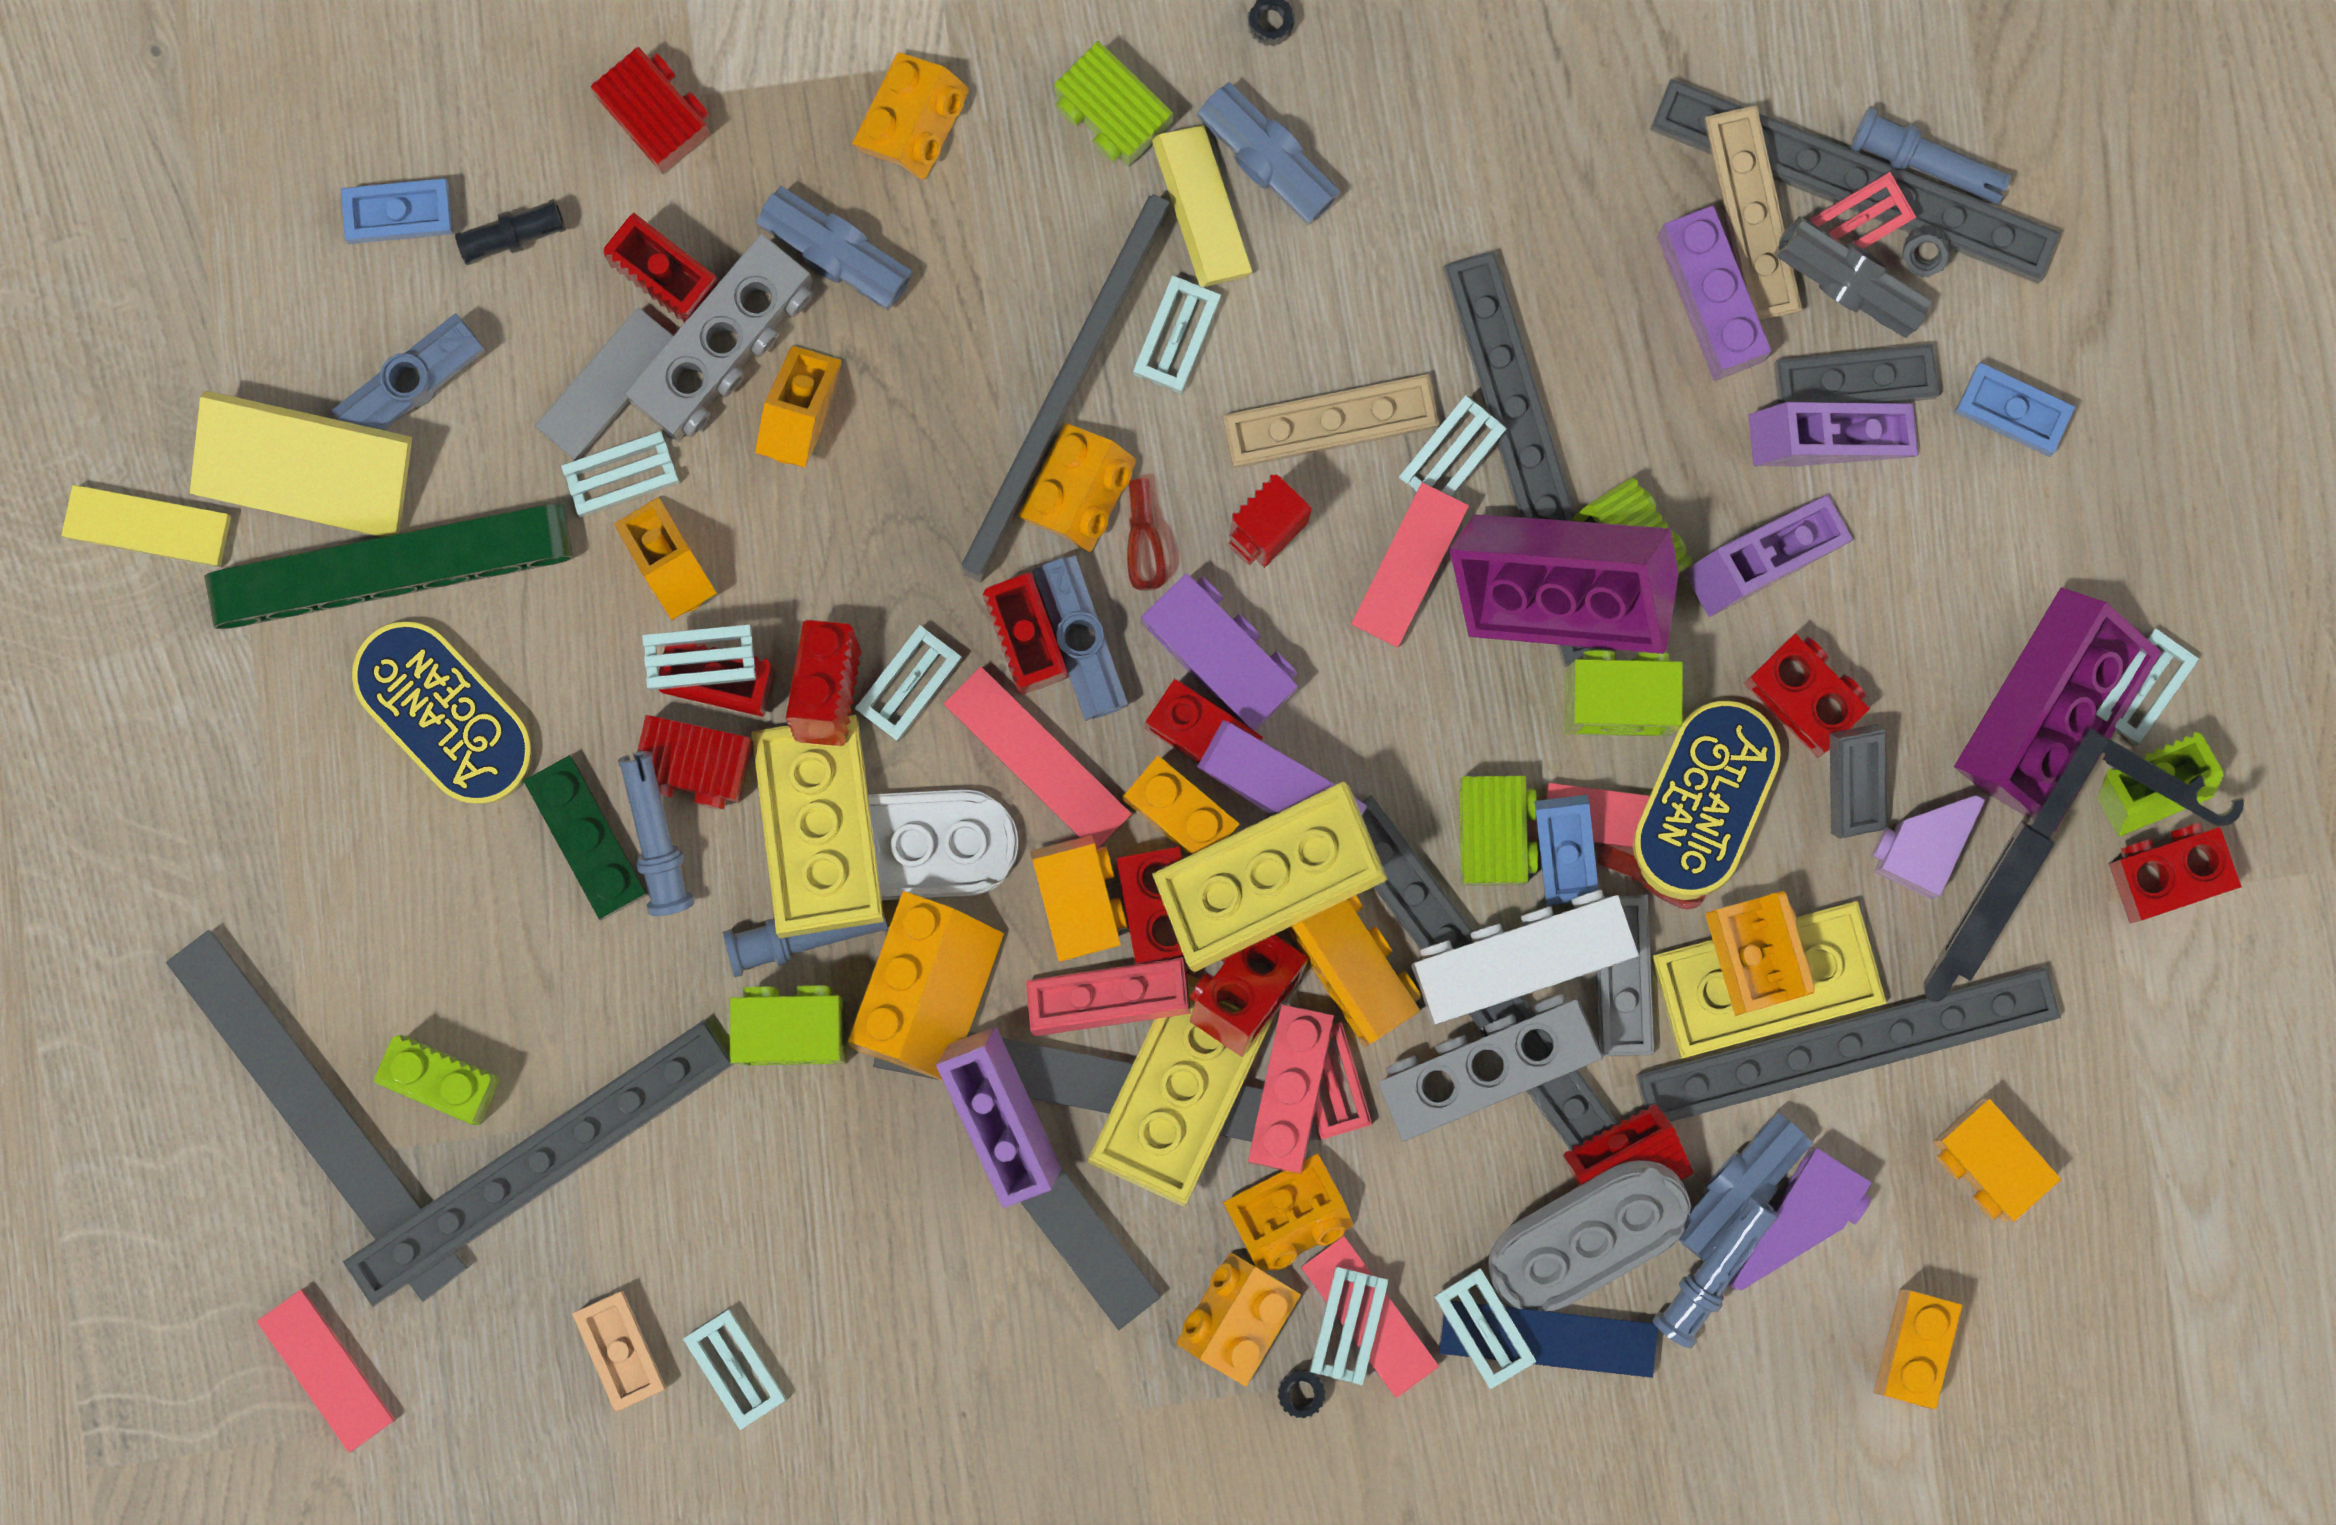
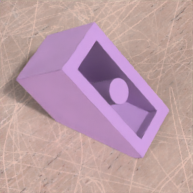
M1975 795L1896 824L1893 830L1886 827L1879 837L1872 854L1873 857L1879 859L1874 873L1929 899L1941 896L1985 800Z

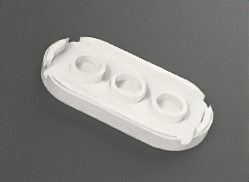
M973 790L868 795L882 901L900 900L903 891L926 899L977 896L996 888L1013 869L1019 846L1015 823L1007 810L988 795Z

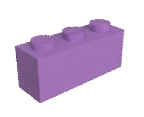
M1714 205L1664 223L1657 238L1713 381L1762 364L1771 353V349Z
M1186 573L1141 616V624L1232 717L1256 732L1297 692L1298 685L1292 680L1297 675V672L1278 652L1275 651L1269 657L1257 645L1255 641L1261 636L1243 616L1238 614L1232 619L1218 605L1223 600V597L1208 580L1201 576L1195 581Z
M992 1027L949 1044L937 1062L936 1067L1002 1208L1052 1190L1062 1167L997 1027Z

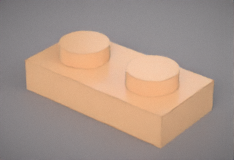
M620 1291L572 1313L615 1412L666 1390V1386L624 1291Z

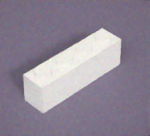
M1598 890L1572 899L1574 910L1554 916L1552 908L1547 907L1521 916L1523 927L1504 933L1501 924H1496L1470 933L1473 941L1472 944L1453 950L1449 940L1420 950L1422 960L1415 962L1411 967L1431 1025L1434 1026L1638 957L1639 954L1619 896L1616 895L1605 899L1602 890Z

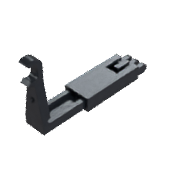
M2086 726L2028 823L2021 820L1939 954L1938 959L1924 980L1923 986L1926 997L1932 1002L1943 1000L1958 975L1972 981L2055 843L2050 836L2100 754L2105 753L2103 760L2110 766L2216 826H2227L2234 823L2242 814L2244 799L2241 797L2231 800V807L2227 812L2222 814L2215 813L2197 800L2198 791L2205 786L2202 774L2195 776L2187 784L2093 728Z

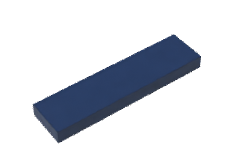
M1450 1300L1484 1359L1496 1360L1463 1303ZM1476 1303L1511 1362L1518 1360L1520 1356L1489 1305ZM1504 1307L1535 1358L1536 1362L1534 1365L1653 1378L1658 1328L1654 1323ZM1442 1313L1438 1353L1469 1357L1444 1313Z

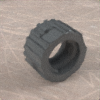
M1923 225L1921 228L1916 227L1914 231L1909 232V236L1905 238L1902 259H1904L1909 268V272H1912L1915 276L1929 278L1944 270L1949 261L1951 245L1948 242V236H1945L1943 231H1940L1937 227ZM1924 242L1935 244L1939 250L1937 256L1929 262L1920 260L1914 251L1919 244Z

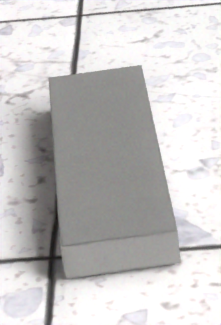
M637 307L536 423L535 427L573 460H579L629 403L624 393L671 340L673 335Z
M1648 895L1619 896L1639 956L1596 971L1598 1045L1603 1057L1654 1055ZM1604 896L1605 899L1610 898V897H1613V896Z

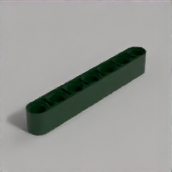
M554 504L221 569L204 575L214 629H231L555 565L569 561L574 556L564 505Z

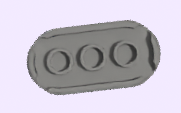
M1649 1161L1627 1162L1605 1171L1507 1228L1498 1237L1491 1249L1489 1271L1496 1292L1503 1301L1514 1308L1524 1309L1523 1306L1537 1308L1538 1311L1553 1312L1575 1303L1663 1253L1680 1239L1686 1229L1684 1223L1687 1215L1689 1214L1690 1217L1691 1204L1683 1182L1676 1173L1661 1164Z

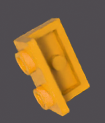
M897 52L852 145L862 153L900 165L914 177L924 180L927 178L934 162L938 159L941 147L956 117L963 109L969 88L946 67Z
M1064 423L1018 516L1031 525L1064 537L1080 549L1091 552L1098 538L1105 532L1108 518L1121 492L1128 486L1131 480L1136 459L1114 441Z
M1785 891L1775 892L1705 913L1735 1016L1814 994L1815 988L1812 981L1811 966L1805 957L1796 928V915L1789 904Z
M1230 1253L1223 1264L1214 1271L1210 1280V1286L1197 1308L1186 1318L1182 1333L1177 1340V1345L1199 1360L1247 1387L1301 1294L1237 1255Z

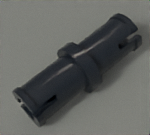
M551 199L549 202L513 215L509 211L499 213L498 220L462 233H455V240L461 257L468 266L475 261L506 250H510L513 254L523 250V244L557 232H564L566 227L556 200Z

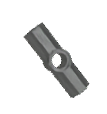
M1801 216L1793 223H1790L1781 236L1778 247L1774 252L1777 258L1817 282L1819 288L1842 306L1853 312H1858L1860 309L1883 326L1892 329L1896 334H1900L1904 338H1907L1919 328L1926 318L1928 308L1932 303L1928 296L1888 272L1887 266L1866 250L1851 242H1848L1847 245L1842 243L1827 231H1823L1814 223Z

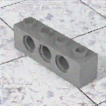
M761 233L624 393L628 401L675 441L679 442L685 434L690 437L696 435L710 418L711 413L707 408L718 395L721 394L727 397L740 384L745 376L741 368L753 354L761 357L771 348L779 336L775 329L787 314L795 317L808 304L813 296V293L809 290L813 285L810 273ZM754 291H765L772 296L770 306L761 313H751L744 309L746 297ZM729 330L738 336L735 347L727 353H716L710 349V341L719 331ZM696 370L702 373L703 383L697 391L685 394L676 389V381L683 372Z
M1560 994L1534 1005L1537 1016L1517 1023L1513 1014L1484 1026L1488 1036L1468 1044L1465 1035H1462L1436 1046L1435 1049L1439 1057L1419 1065L1416 1056H1412L1386 1067L1389 1078L1379 1081L1378 1084L1402 1142L1604 1059L1579 999L1567 1003L1564 994ZM1534 1029L1545 1030L1553 1039L1552 1053L1544 1060H1534L1524 1050V1039ZM1486 1049L1497 1052L1503 1059V1072L1494 1081H1486L1480 1078L1474 1068L1477 1055ZM1433 1071H1444L1453 1079L1454 1091L1446 1101L1433 1100L1426 1092L1425 1082Z

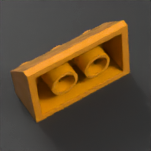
M903 891L848 1039L849 1048L943 1082L936 1064L949 1044L967 1038L1004 933L954 908Z
M1355 895L1286 928L1301 953L1308 957L1307 962L1365 1048L1419 1013L1420 1009L1415 1002L1422 998L1406 971L1397 975L1385 958L1393 952L1376 926L1370 930L1366 929L1357 915V912L1363 909V906Z

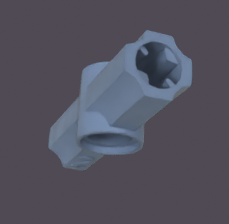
M1230 82L1220 87L1197 112V117L1235 153L1233 155L1234 159L1241 169L1260 187L1264 189L1269 187L1307 226L1317 220L1340 195V191L1335 187V184L1328 180L1302 154L1304 152L1303 148L1295 137L1278 121L1274 119L1268 120Z
M782 186L771 194L756 221L758 227L800 253L801 259L815 271L839 284L840 281H843L862 296H866L887 311L900 299L913 275L912 270L870 244L867 236L855 226L835 214L825 215L809 202Z
M455 313L408 351L390 357L383 364L380 373L332 409L331 412L336 420L386 430L412 408L427 404L434 397L436 390L486 350L470 328ZM407 369H418L420 372L418 386L409 393L399 392L397 381L401 373Z
M1076 555L1060 558L1034 569L1032 572L1084 720L1100 718L1128 707L1127 699L1104 637L1103 627L1098 620ZM1083 625L1093 630L1096 639L1091 648L1086 651H1076L1065 642L1066 634L1074 626Z
M1776 1113L1757 1132L1741 1153L1736 1152L1710 1179L1706 1185L1708 1190L1690 1209V1217L1688 1214L1684 1223L1686 1229L1679 1241L1704 1262L1727 1228L1741 1212L1740 1210L1750 1195H1754L1768 1203L1778 1189L1776 1184L1808 1150L1813 1142L1795 1124L1782 1114Z

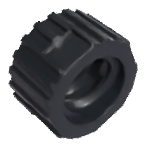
M1256 0L1255 5L1248 13V27L1250 34L1253 35L1252 38L1256 39L1259 44L1263 43L1265 46H1275L1286 41L1287 37L1291 36L1294 28V13L1290 3L1284 0ZM1266 10H1274L1281 15L1283 23L1274 31L1264 30L1259 24L1260 15Z
M1300 1369L1295 1372L1291 1371L1288 1376H1284L1285 1379L1279 1382L1280 1386L1277 1389L1279 1404L1283 1406V1410L1287 1411L1290 1416L1303 1419L1308 1416L1312 1417L1314 1413L1319 1412L1320 1407H1323V1401H1325L1324 1393L1326 1392L1323 1388V1383L1320 1382V1378L1314 1376V1373L1307 1370L1300 1371ZM1303 1381L1311 1385L1314 1397L1310 1404L1300 1407L1291 1402L1289 1391L1293 1384Z

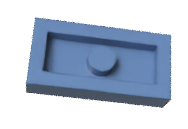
M446 178L341 188L344 236L348 244L453 234L449 183Z
M1979 362L1975 366L1954 413L2050 457L2054 454L2075 406Z
M1588 795L1534 801L1546 905L1572 903L1571 900L1598 891Z

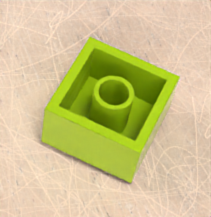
M1584 651L1583 657L1575 659L1565 671L1564 735L1670 737L1682 726L1683 662L1669 661V653L1666 652L1664 654L1639 652L1637 653V658L1615 660V652Z
M797 986V996L779 997V989H775V987H743V997H730V1063L738 1066L846 1064L845 1000L840 996H833V988H829V986Z

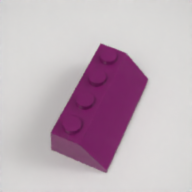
M1474 514L1449 549L1468 637L1664 654L1668 648L1679 574L1670 528Z
M2061 587L1965 746L1954 768L1980 790L2030 819L2086 726L2111 739L2116 730L2115 725L2120 718L2123 719L2162 652L2107 602ZM2141 651L2146 656L2126 690L2111 709L2112 714L2108 721L2103 720L2096 715L2097 710L2111 690L2119 683L2121 676L2135 656ZM2076 794L2075 797L2073 798L2072 802L2070 803L2069 807L2067 808V810H2066V812L2064 813L2063 817L2061 818L2060 822H2059L2058 825L2056 826L2054 832L2057 830L2058 826L2060 825L2061 821L2063 820L2065 814L2067 813L2068 809L2070 808V806H2071V804L2073 803L2074 799L2076 798L2077 794Z

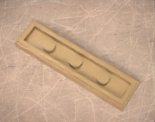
M1757 105L1707 116L1704 118L1734 257L1759 321L1801 312L1802 307L1793 267L1777 258L1774 254L1785 230Z
M1429 374L1226 414L1222 417L1233 469L1439 427Z

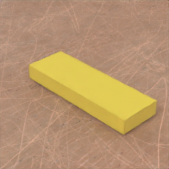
M1204 125L1159 134L1152 140L1200 288L1247 277L1252 273V269Z
M72 485L61 536L65 539L221 568L231 516L215 511Z

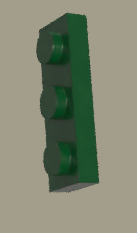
M571 755L523 780L599 920L602 921L648 895Z

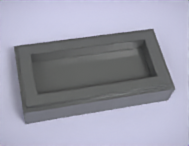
M1877 724L1830 733L1831 834L1839 839L1881 831L1887 827L1886 729Z

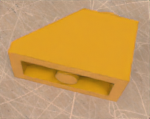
M791 346L764 402L755 449L756 454L773 458L780 463L794 464L806 468L819 439L842 360Z
M659 497L614 523L643 577L671 621L684 613L697 609L704 601L717 594Z

